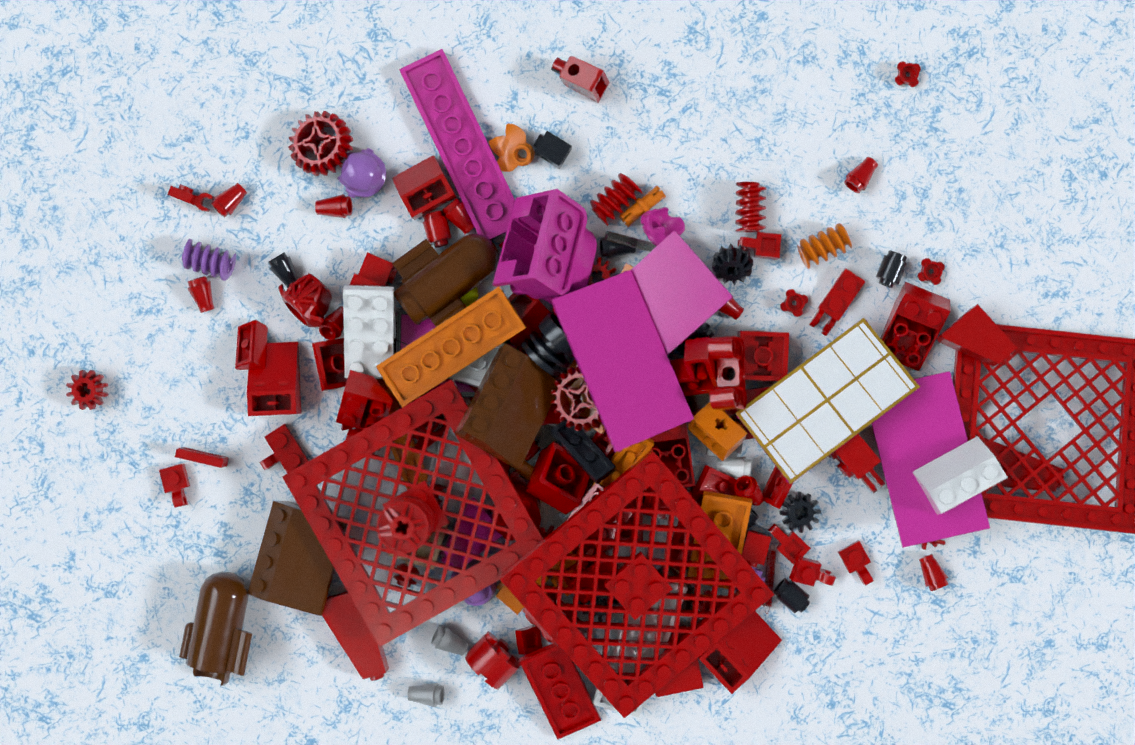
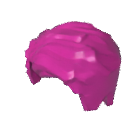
M666 207L648 210L641 216L643 231L655 246H658L674 230L679 235L685 231L684 221L680 217H671L668 214L669 209Z

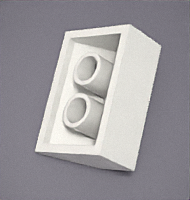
M978 436L913 471L915 478L937 515L948 511L1007 478L994 454Z

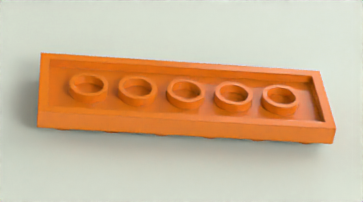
M498 286L378 364L376 368L401 407H404L518 334L526 326L501 287Z

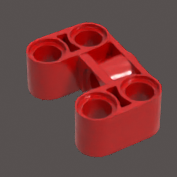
M737 336L709 338V357L711 360L717 361V387L710 389L712 409H746L744 340ZM734 368L735 377L729 380L727 372L729 369Z

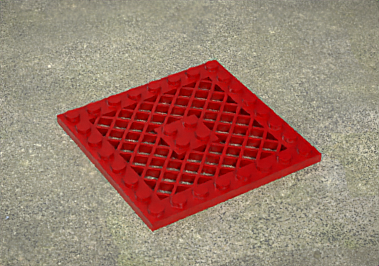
M453 379L282 476L379 647L497 582L503 572L544 539L499 459L457 435L455 436L458 441L448 439L450 428L455 433L468 408ZM443 413L446 420L436 417ZM429 421L426 433L414 430ZM434 422L446 425L443 437L431 434ZM408 433L405 445L393 442ZM413 434L425 437L422 449L410 446ZM429 439L442 442L439 454L426 451ZM446 443L459 446L456 459L443 456ZM387 445L384 457L372 454ZM392 446L404 449L401 462L389 458ZM462 450H464L471 463L460 460ZM408 451L421 454L418 466L405 463ZM425 455L437 458L434 471L422 468ZM366 457L363 469L351 466ZM371 458L383 461L380 473L368 471ZM442 460L454 463L451 475L439 472ZM387 463L399 466L396 478L384 475ZM458 465L471 468L468 480L455 477ZM404 468L416 471L413 483L401 480ZM344 470L342 481L330 478ZM349 471L361 473L359 485L347 483ZM475 471L483 484L472 482ZM421 472L433 475L430 486L427 480L418 484ZM366 475L378 478L375 490L363 487ZM437 477L450 480L447 492L434 489ZM383 480L395 483L392 495L380 492ZM323 482L322 489L320 490L318 484ZM454 482L466 485L463 497L451 494ZM328 483L340 485L337 497L326 495ZM399 484L411 487L397 495ZM471 486L483 489L480 501L468 498ZM345 487L357 490L354 502L342 499ZM362 492L374 495L371 507L359 504ZM487 492L495 506L484 503ZM435 494L445 497L443 507H441ZM378 496L390 499L382 504L384 508L396 499L405 496L418 497L429 505L435 518L434 531H436L434 541H426L423 544L432 547L429 559L417 556V550L412 552V554L394 553L383 546L381 541H379V544L367 542L369 530L377 532V526L371 525L374 513L380 515L382 510L375 508ZM449 498L462 502L459 514L446 510ZM326 500L336 502L334 511L331 510ZM466 503L479 506L476 518L463 515ZM341 504L352 507L350 519L338 516ZM357 508L369 512L366 523L354 520ZM483 508L496 511L493 523L480 520ZM499 513L507 527L497 524ZM447 516L457 518L455 530L443 527L450 523ZM461 520L474 523L471 535L459 532ZM338 521L348 524L346 534ZM401 523L399 525L401 530H406L409 527L408 523ZM478 524L491 528L488 540L475 536ZM353 525L365 528L362 540L350 537ZM495 529L508 532L505 544L492 541ZM440 532L453 535L450 547L438 544ZM512 535L516 542L509 545ZM457 536L470 540L467 552L454 548ZM474 541L486 544L484 556L471 553ZM351 543L360 545L358 555ZM490 546L501 548L500 551L488 557ZM365 547L377 550L374 561L362 558ZM436 549L448 552L446 563L433 560ZM381 551L394 554L391 566L379 563ZM452 553L465 556L462 568L450 565ZM398 556L410 559L408 570L395 567ZM469 558L480 561L466 569ZM415 561L427 564L424 575L412 572ZM363 564L372 566L370 576ZM431 565L444 569L441 580L428 577ZM377 568L389 571L387 582L374 579ZM448 570L459 573L445 581ZM393 573L406 576L403 587L391 584ZM410 577L422 580L420 592L407 589ZM427 582L437 585L424 593ZM375 585L385 588L382 597ZM389 589L401 592L399 604L386 600ZM406 594L416 597L403 605ZM388 607L394 608L395 610L390 612Z
M650 450L499 576V580L623 718L627 717L774 596L771 589L653 450ZM642 496H653V507H641ZM659 497L668 508H658ZM636 498L635 506H626ZM635 512L634 523H621L622 513ZM640 513H651V524H639ZM617 514L616 522H607ZM657 514L669 515L668 525H656ZM674 516H676L684 526H673ZM603 528H615V538H602ZM598 529L597 538H588ZM621 529H633L632 540L620 539ZM638 530H650L649 541L637 540ZM655 531H667L666 542H655ZM684 532L683 543H672V533ZM690 534L699 544H689ZM584 544H596L595 555L583 554ZM579 545L578 554L570 553ZM601 545H614L613 556L601 555ZM619 546H631L630 557L618 556ZM636 547H648L647 557L641 551L635 555ZM653 548H665L664 559L652 558ZM671 549H682L681 560L670 559ZM688 550H699L698 561L687 560ZM705 551L714 562L704 561ZM565 560H577L576 571L564 570ZM582 560L595 561L594 572L581 571ZM560 561L559 570L550 569ZM600 562H612L611 573L599 572ZM617 562L625 563L621 568H619L616 571ZM654 565H663L662 575ZM669 565L680 566L679 576H668ZM686 566L697 567L696 577H685ZM703 567L714 568L713 578H702ZM720 569L729 579H719ZM546 575L558 576L557 586H545ZM563 576L576 577L575 587H562ZM539 577H541L540 585L536 581ZM581 577L593 578L592 588H580ZM598 578L606 579L603 584L607 589H597ZM668 582L678 583L677 593H670L673 588ZM684 583L695 584L694 594L683 593ZM701 584L712 585L711 595L700 594ZM718 585L729 586L728 596L717 595ZM546 592L557 593L556 603ZM561 594H574L573 604L561 603ZM579 594L591 595L590 605L578 604ZM596 595L608 596L607 606L595 605ZM613 596L622 606H612ZM665 599H676V608L664 609ZM682 600H693L692 610H681ZM659 601L658 608H651L654 604H656ZM699 601H710L709 611H698ZM716 602H723L715 609ZM562 610H572L571 620ZM577 611H589V620L576 621ZM594 612H607L606 622H593ZM612 613H624L623 623H611ZM629 614L634 620L640 617V624L628 623ZM646 614L658 615L657 625L645 624ZM663 615L675 616L674 625H662ZM680 616L691 617L690 627L679 626ZM697 617H705L698 624H696ZM578 628H588L587 638ZM593 628L605 629L604 639L592 638ZM610 629L622 630L621 639H609ZM627 630L639 631L638 640H626ZM644 631H656L655 641H643ZM661 632H673L672 642H661ZM678 633H686L678 639ZM594 645H603L602 654ZM608 646H620L619 656L607 655ZM625 647H637L636 657L624 656ZM642 647L654 648L653 657H641ZM659 648H665L666 650L659 655ZM609 662L618 663L617 671L610 665ZM623 663H635L634 673L623 672ZM640 664H648L640 671Z

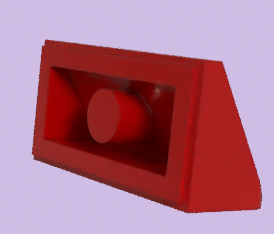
M258 320L238 326L236 370L265 368L268 327Z

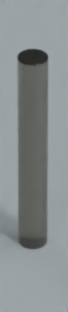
M606 231L604 235V240L649 252L657 247L652 242Z

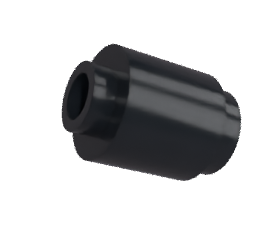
M890 250L887 255H884L876 278L880 279L879 284L892 288L893 285H899L907 266L905 262L907 257L905 255Z
M784 578L773 591L777 596L776 599L793 613L798 611L802 613L810 604L808 600L810 595L792 580L789 581Z

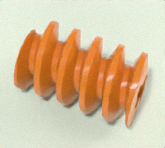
M840 223L835 225V230L829 227L826 229V234L823 231H819L817 238L814 235H810L808 238L809 243L803 238L800 240V247L797 245L799 255L807 269L811 268V260L816 265H819V257L828 261V253H831L835 258L837 257V249H840L843 254L846 253V245L852 249L848 233Z

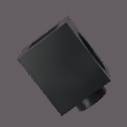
M549 131L545 135L540 134L533 145L536 148L535 155L558 169L561 168L572 150V145Z

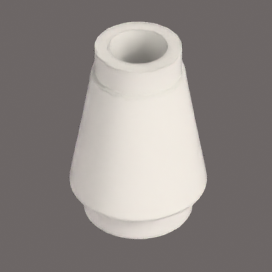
M737 457V459L726 458L724 461L718 459L716 470L737 479L744 475L751 476L752 459H746V457Z

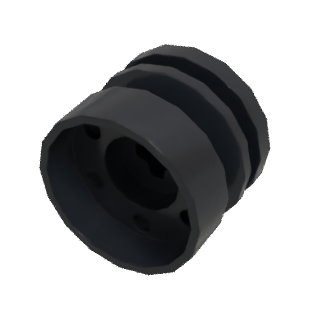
M549 312L538 324L543 335L532 331L529 334L530 339L525 338L521 346L538 366L550 375L560 378V374L564 373L563 368L568 369L570 366V362L565 355L573 359L575 357L558 316Z

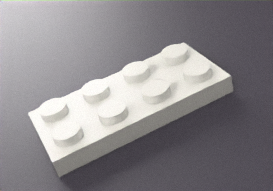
M344 285L345 378H348L349 372L352 370L374 376L375 379H383L376 366L394 355V287Z

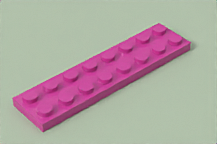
M443 49L399 69L477 233L488 237L490 240L505 234L508 229L515 199Z

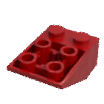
M908 282L904 283L880 337L902 365L920 371L951 312L950 299Z
M299 342L267 343L265 368L248 370V416L302 413Z
M687 422L650 437L654 441V445L650 450L656 453L684 487L695 486Z
M754 611L698 658L724 687L733 694L753 675L782 639Z

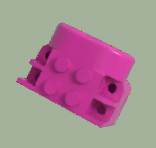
M559 189L517 197L492 285L497 287L510 284L511 291L516 295L527 294L534 299L542 298L551 305V300L555 297L587 287L597 250V241L595 235L586 228L587 213L585 209Z

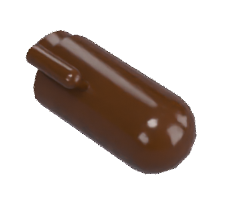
M473 233L466 235L439 255L429 241L425 239L392 263L403 278L401 280L403 285L394 291V297L414 324L420 325L429 318L437 327L466 308L460 298L496 271L499 262V252L495 244L488 237L481 234Z
M221 571L205 579L200 588L194 623L190 622L185 626L179 655L180 658L186 659L187 666L193 668L194 677L201 676L221 680L220 686H224L229 682L231 672L244 676L252 633L242 630L249 598L247 594L248 588L245 581L235 573Z

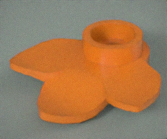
M508 123L505 130L506 136H497L489 141L493 152L500 157L497 163L501 171H513L518 165L526 166L534 159V148L527 143L525 132L517 125ZM521 149L527 152L526 158H522L519 155Z

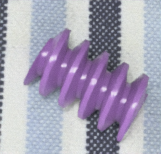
M188 239L182 253L183 267L188 270L192 268L194 272L202 271L204 275L211 273V276L214 278L220 276L223 281L228 280L235 267L236 253L232 258H229V251L226 250L221 256L220 248L216 247L212 253L211 245L207 244L205 249L202 250V242L198 241L196 246L192 247L193 240Z

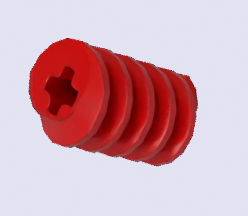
M622 173L618 174L620 182L616 180L611 181L613 189L607 186L604 187L606 196L601 193L597 194L599 202L590 200L592 211L607 227L609 226L606 220L607 217L615 220L613 212L623 213L620 205L623 204L629 207L630 204L627 198L636 200L634 192L642 193L634 181Z
M737 182L736 186L743 189L736 191V195L742 198L736 201V205L742 208L736 210L735 214L742 218L736 220L735 224L742 228L735 230V232H759L766 229L765 225L759 224V221L766 219V216L759 214V211L765 210L766 206L760 205L759 202L766 200V197L760 195V192L767 190V187L761 186L758 182Z

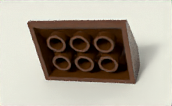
M505 344L496 352L454 434L519 470L552 406L551 400L557 396L551 393L552 390H558V387L554 384L557 380L527 355Z
M273 501L247 594L267 602L322 616L335 568L298 504L289 501ZM338 521L343 531L346 532L348 524Z

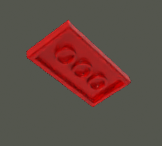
M556 642L519 658V662L557 740L601 721V717L596 706L593 704V700L576 664Z

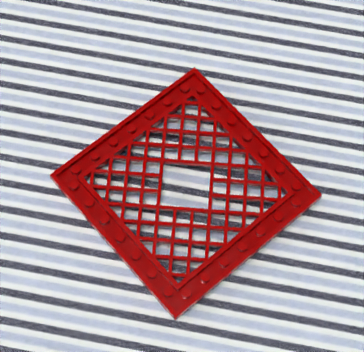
M996 324L1017 347L1012 355L1018 354L1026 364L1016 371L1009 362L1006 363L1005 366L1013 375L1005 382L995 373L1002 367L1001 364L992 369L988 364L955 350L953 385L967 440L970 441L975 436H978L1005 469L1006 476L1009 474L1017 484L1009 492L1000 483L995 484L1003 495L986 493L992 487L981 492L987 517L989 519L1135 534V339ZM1023 353L1038 355L1029 361ZM1047 355L1059 356L1061 358L1053 363ZM1040 357L1050 366L1042 374L1033 366V363ZM1071 358L1086 360L1079 366H1077V364ZM1065 359L1074 369L1066 377L1057 368ZM1096 361H1106L1110 363L1107 364L1104 368H1101ZM1089 362L1098 371L1090 379L1081 370ZM982 363L989 373L980 379ZM1113 365L1122 373L1114 382L1105 373ZM1028 367L1037 377L1029 385L1020 376ZM1052 370L1061 379L1053 387L1044 379V376ZM1075 373H1078L1085 381L1077 390L1068 381ZM992 375L1000 386L990 393L982 382ZM1100 375L1109 384L1101 393L1092 383ZM1015 378L1024 387L1016 395L1006 386ZM1123 380L1121 392L1116 385ZM1038 381H1041L1048 390L1040 398L1031 389ZM1063 383L1072 392L1064 401L1055 392ZM1087 386L1096 394V397L1089 403L1079 394ZM980 387L987 397L978 403ZM1001 389L1011 398L1003 406L994 398V395ZM1111 389L1121 398L1112 406L1104 397ZM1026 391L1035 400L1027 409L1018 400ZM1052 394L1082 431L1046 460L1016 422ZM1074 397L1084 406L1075 414L1066 405ZM989 399L998 409L990 417L981 408ZM1099 399L1108 409L1100 416L1090 407ZM1013 402L1022 411L1015 419H1012L1004 410ZM1120 404L1121 415H1119L1115 410V408H1117ZM1085 410L1095 419L1087 427L1077 418ZM978 411L985 421L976 427ZM1000 413L1009 422L1001 430L992 422V419ZM1109 413H1112L1119 422L1111 430L1102 421ZM987 423L996 432L988 441L979 432ZM1097 423L1106 432L1098 441L1089 432ZM1011 426L1020 435L1012 444L1003 435ZM1120 428L1118 440L1113 433ZM1084 434L1093 443L1085 451L1076 443ZM998 437L1007 445V448L1000 454H997L990 446ZM1108 437L1118 446L1109 454L1100 445ZM1024 439L1032 450L1022 457L1014 446ZM1071 445L1080 454L1072 462L1063 453ZM1095 448L1104 456L1096 465L1087 456ZM1011 450L1018 461L1009 468L1001 457ZM1118 452V460L1116 464L1111 457ZM1034 453L1043 462L1035 470L1025 461ZM1057 456H1060L1067 464L1059 473L1050 464ZM1084 458L1091 469L1082 476L1074 465ZM1106 461L1116 470L1108 478L1098 469ZM1021 463L1030 473L1022 481L1012 472ZM1045 466L1054 475L1046 484L1037 475ZM1069 469L1078 477V480L1070 487L1061 477ZM1094 471L1103 481L1095 489L1085 480ZM1033 477L1041 488L1031 495L1024 484ZM1115 477H1116V489H1115L1114 486L1110 483V481H1111L1112 479H1114ZM1056 480L1066 489L1058 497H1055L1048 488ZM1082 482L1090 493L1080 500L1073 492V489ZM1105 485L1114 494L1107 502H1104L1097 494ZM1020 488L1027 497L1010 495ZM1045 491L1052 500L1037 499L1036 497ZM1069 493L1076 503L1060 500ZM1094 496L1100 505L1084 503ZM1115 501L1114 507L1109 506L1112 502Z

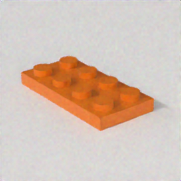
M703 491L700 507L738 552L742 554L752 499ZM694 538L693 544H699ZM692 550L690 560L698 561L699 550ZM705 551L704 561L714 562ZM688 567L687 577H696L697 567ZM703 567L702 578H713L714 568ZM720 569L719 579H729ZM718 585L720 588L729 589L727 585Z

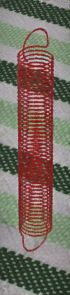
M770 546L765 574L766 579H770L765 581V584H769L768 587L773 592L774 583L772 582L774 581L773 576L775 572L772 571L775 570L773 565L776 563V560L773 559L777 555L774 554L776 551H771ZM773 597L766 601L767 603L763 604V607L769 606L770 609Z

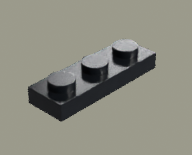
M567 420L560 422L550 430L551 435L596 484H599L616 471V466L583 430L576 431L574 426L566 427Z

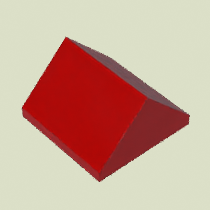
M344 338L312 343L321 390L327 391L345 387L348 378H345Z

